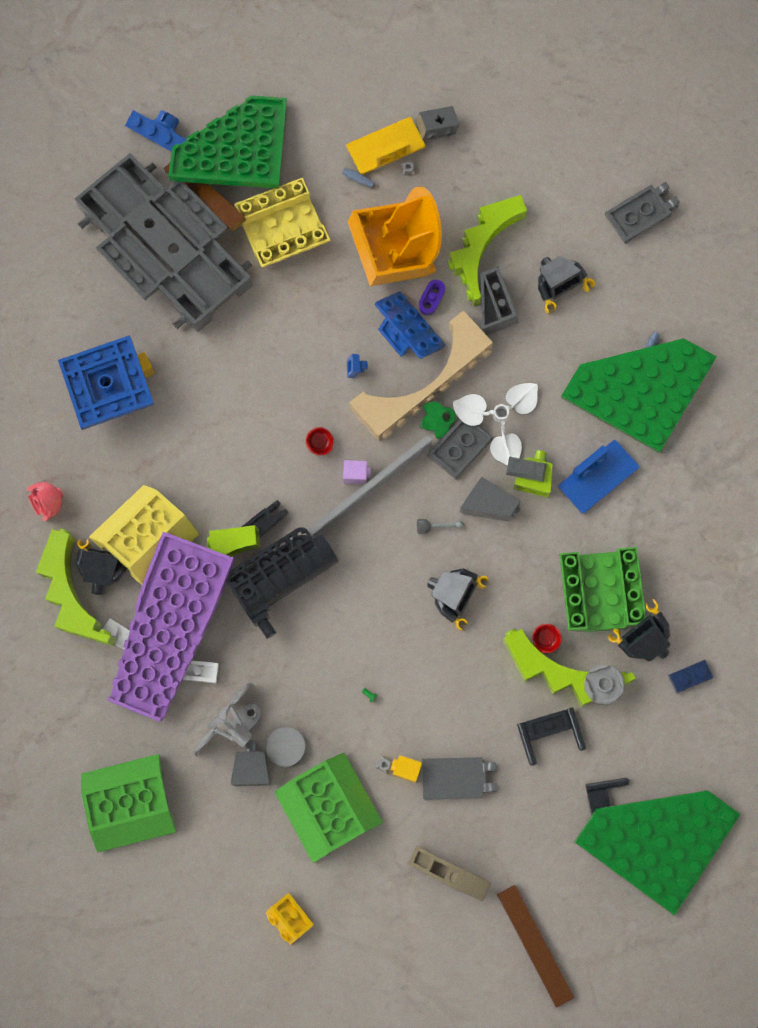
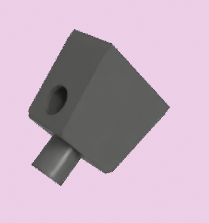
M249 740L245 744V752H236L231 778L232 786L271 785L266 753L257 752V740Z

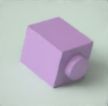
M344 460V484H366L367 479L371 477V467H367V461Z

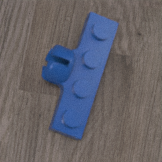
M133 110L125 124L129 129L169 151H172V147L177 143L180 145L187 140L175 132L179 119L164 110H161L154 120Z

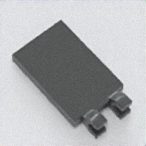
M667 182L662 183L657 188L650 185L605 212V216L624 244L672 215L671 211L679 207L680 201L676 196L667 202L662 198V196L669 193L668 189L670 187Z
M482 757L422 759L423 800L483 798V792H497V783H486L485 773L496 772V763H482Z

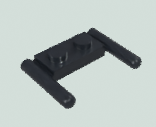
M573 707L517 724L525 753L531 766L536 765L537 761L530 741L572 729L578 749L580 751L586 749Z
M625 777L585 784L590 814L592 815L597 808L610 807L607 789L629 785V779Z

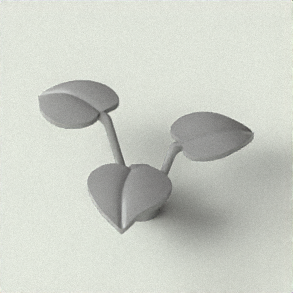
M249 683L233 696L230 703L218 713V716L212 719L207 728H213L201 738L194 751L196 757L199 749L216 734H220L230 741L234 740L241 747L251 739L253 735L244 728L246 725L242 723L235 710V706L248 688L255 687L254 684ZM230 709L233 715L235 716L236 720L238 721L239 725L236 723L234 726H232L227 721V715ZM224 723L230 728L229 734L218 730L216 725Z

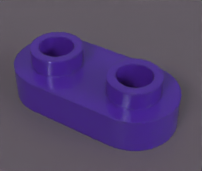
M432 280L428 283L419 300V310L422 314L432 315L437 310L445 294V285L442 281ZM438 289L439 292L434 293L433 290ZM430 305L431 308L427 309L424 306Z

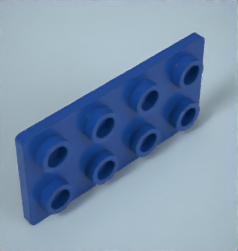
M400 291L376 301L375 306L385 317L378 330L400 357L406 355L411 348L422 359L445 347V343Z
M613 440L605 447L602 445L575 467L572 474L562 481L558 488L578 511L584 514L638 470L639 465L616 440Z

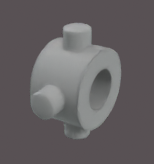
M403 162L401 164L403 166L402 174H414L415 163Z
M382 756L379 764L376 765V769L379 768L381 771H384V774H387L393 762H389L388 759H385V756Z

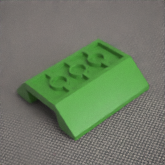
M637 547L618 548L616 552L579 555V552L559 553L568 631L596 632L613 630L614 628L619 630L635 627L646 618Z
M344 752L323 761L290 780L274 792L312 863L383 823Z
M159 754L81 774V794L89 832L97 853L176 833L173 814L169 810L162 778L163 768Z

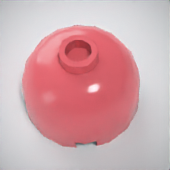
M38 482L27 488V491L31 492V495L28 496L29 501L37 515L41 512L44 516L41 518L43 521H47L59 513L62 508L63 493L59 487L56 488L48 482Z

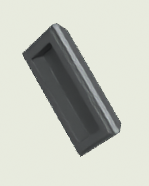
M509 456L506 475L544 482L547 463Z

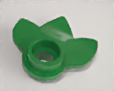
M438 402L424 404L423 408L427 415L421 420L420 427L428 431L434 430L437 439L444 437L449 431L450 425L456 419L455 411L450 407H443ZM444 413L449 414V418L447 420L443 418Z

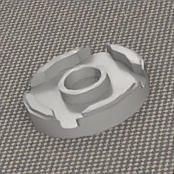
M606 664L597 665L592 668L584 681L585 692L588 697L595 703L602 705L612 704L618 700L625 686L620 671Z
M278 728L267 739V755L278 766H294L305 754L306 745L304 738L300 732L293 728Z

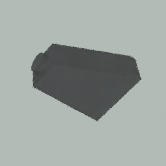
M481 477L460 507V512L466 515L509 521L511 517L515 518L521 508H519L520 501Z

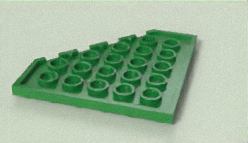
M251 95L241 105H236L226 111V115L223 117H217L206 124V128L200 132L197 130L188 136L187 140L180 145L178 143L174 145L171 151L169 181L279 189L287 98Z
M682 338L579 365L562 393L561 398L660 453L717 356Z
M708 790L597 808L574 840V843L675 916L741 814Z

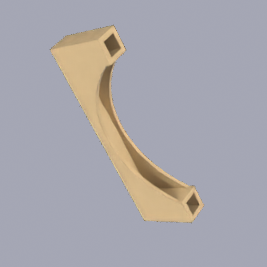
M464 310L449 322L453 341L451 354L444 370L430 385L416 393L401 397H376L367 395L363 391L349 402L350 410L378 441L382 438H388L394 428L404 425L410 415H416L421 410V406L432 402L437 393L447 390L453 380H459L464 375V371L468 368L470 370L474 368L480 358H486L492 352L493 342Z

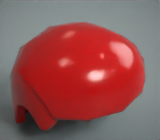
M315 427L307 433L305 444L310 453L316 456H324L333 449L334 438L329 430L324 427Z
M553 624L539 625L535 628L532 635L535 648L542 653H553L559 649L562 643L561 632Z

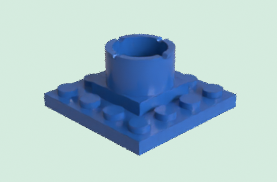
M130 335L58 360L82 430L154 405Z

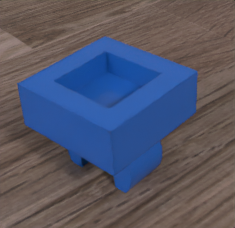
M352 354L346 360L347 378H355L359 373L365 372L364 369H368L367 361H360L359 354Z

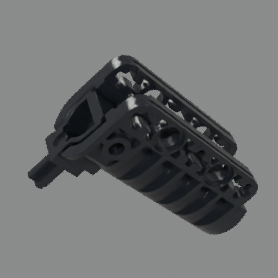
M299 527L232 569L226 581L255 628L259 626L266 639L277 633L268 620L270 619L268 614L270 611L269 607L339 561L322 534L313 538L306 528ZM299 532H301V534L306 533L307 535H299V536H298V533H299ZM285 549H290L288 552H282ZM252 570H257L255 573L250 574Z

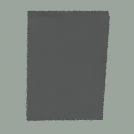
M459 419L428 453V457L457 480L493 440V437L479 425L470 426Z

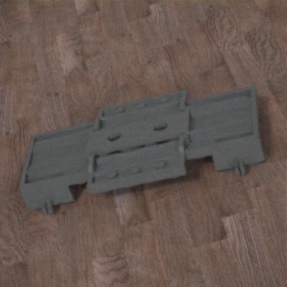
M129 153L74 198L78 208L85 215V218L77 224L83 230L84 227L91 223L101 232H105L109 237L96 247L97 251L145 301L160 289L180 314V318L172 323L177 330L187 323L198 333L211 322L210 315L235 293L240 297L253 286L251 277L246 272L252 267V264L247 260L240 266L216 242L229 231L228 227L184 182L175 181L165 189L150 174L157 168L156 165L151 162L144 168ZM151 203L178 229V231H179L198 251H196V250L174 229V227L151 205ZM153 220L155 225L152 228H146L144 226L145 222ZM127 223L173 269L172 273L126 227ZM177 245L179 250L173 254L169 252V247Z

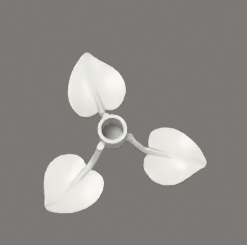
M523 383L510 388L505 399L511 406L499 404L494 410L484 412L487 407L483 397L476 394L466 395L455 400L453 408L458 418L470 426L480 425L483 421V415L488 416L491 414L495 421L501 423L502 437L498 436L492 440L490 451L497 461L508 466L509 456L519 458L522 449L521 441L516 434L505 435V421L508 418L509 410L514 408L519 414L532 412L537 404L538 385Z

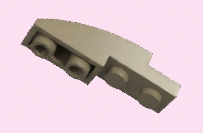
M416 846L408 865L424 872V874L480 901L484 900L491 885V882L419 846Z

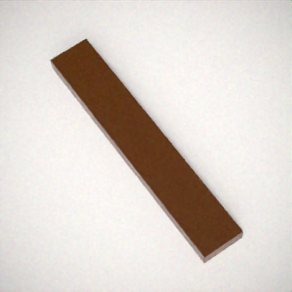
M170 163L164 167L167 174H169ZM184 182L232 232L246 221L245 216L210 185Z
M513 885L498 893L497 896L555 1007L557 1008L574 999L516 886Z

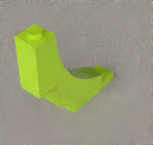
M60 528L57 531L52 529L36 573L52 580L45 600L51 604L61 606L54 627L60 631L114 647L116 639L111 636V632L101 629L102 624L88 613L74 589L71 575V556L76 539L70 535L71 532Z
M514 628L505 633L506 636L503 638V642L524 682L542 674L552 695L570 686L581 707L592 702L586 694L584 687L585 677L588 672L570 669L550 660L533 646L522 629L517 631ZM624 671L621 673L625 685L636 679L633 672L627 674Z

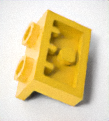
M289 893L266 911L268 921L277 927L282 939L290 945L314 926Z

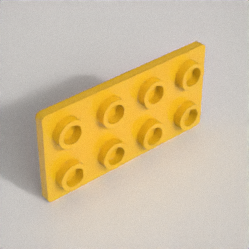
M408 117L347 143L346 148L359 173L364 175L424 149L425 143L412 118Z

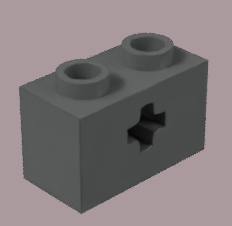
M453 106L419 112L416 120L422 140H434L438 137L453 136L460 125Z

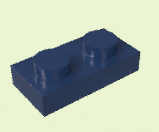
M703 660L669 674L668 677L677 694L712 679L713 675L706 661Z

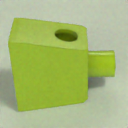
M536 450L534 459L526 457L527 460L547 463L544 482L517 477L513 489L545 498L549 497L553 464L545 462L547 456L545 451Z

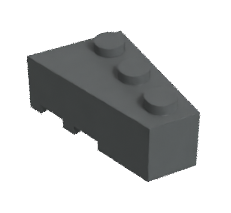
M499 267L482 272V331L488 335L519 322Z

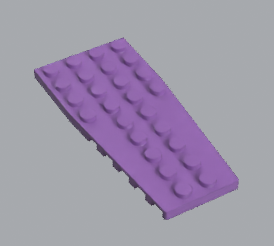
M162 533L135 607L136 613L129 626V636L123 646L125 649L122 659H119V669L116 678L113 679L111 695L107 699L109 702L156 721H163L215 613L235 558L169 533Z

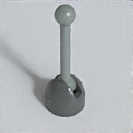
M417 519L418 534H426L431 528L463 527L462 521L431 524L427 519Z

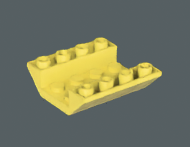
M303 177L279 186V189L274 188L235 203L236 209L246 218L242 226L261 268L330 242L324 225H321L312 205Z
M143 485L89 538L102 550L106 548L130 570L131 576L142 585L163 532L193 542L199 536V533L185 514L160 492Z

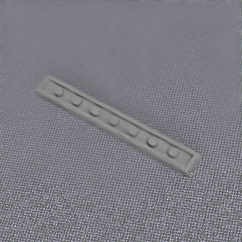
M428 435L309 528L312 537L316 538L430 448L432 439Z

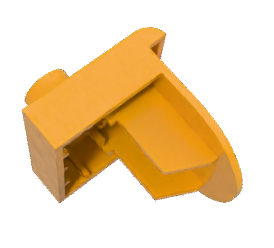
M425 187L413 188L405 202L353 210L347 222L370 286L426 277L436 272L434 261L438 257L441 248L442 227L436 202Z

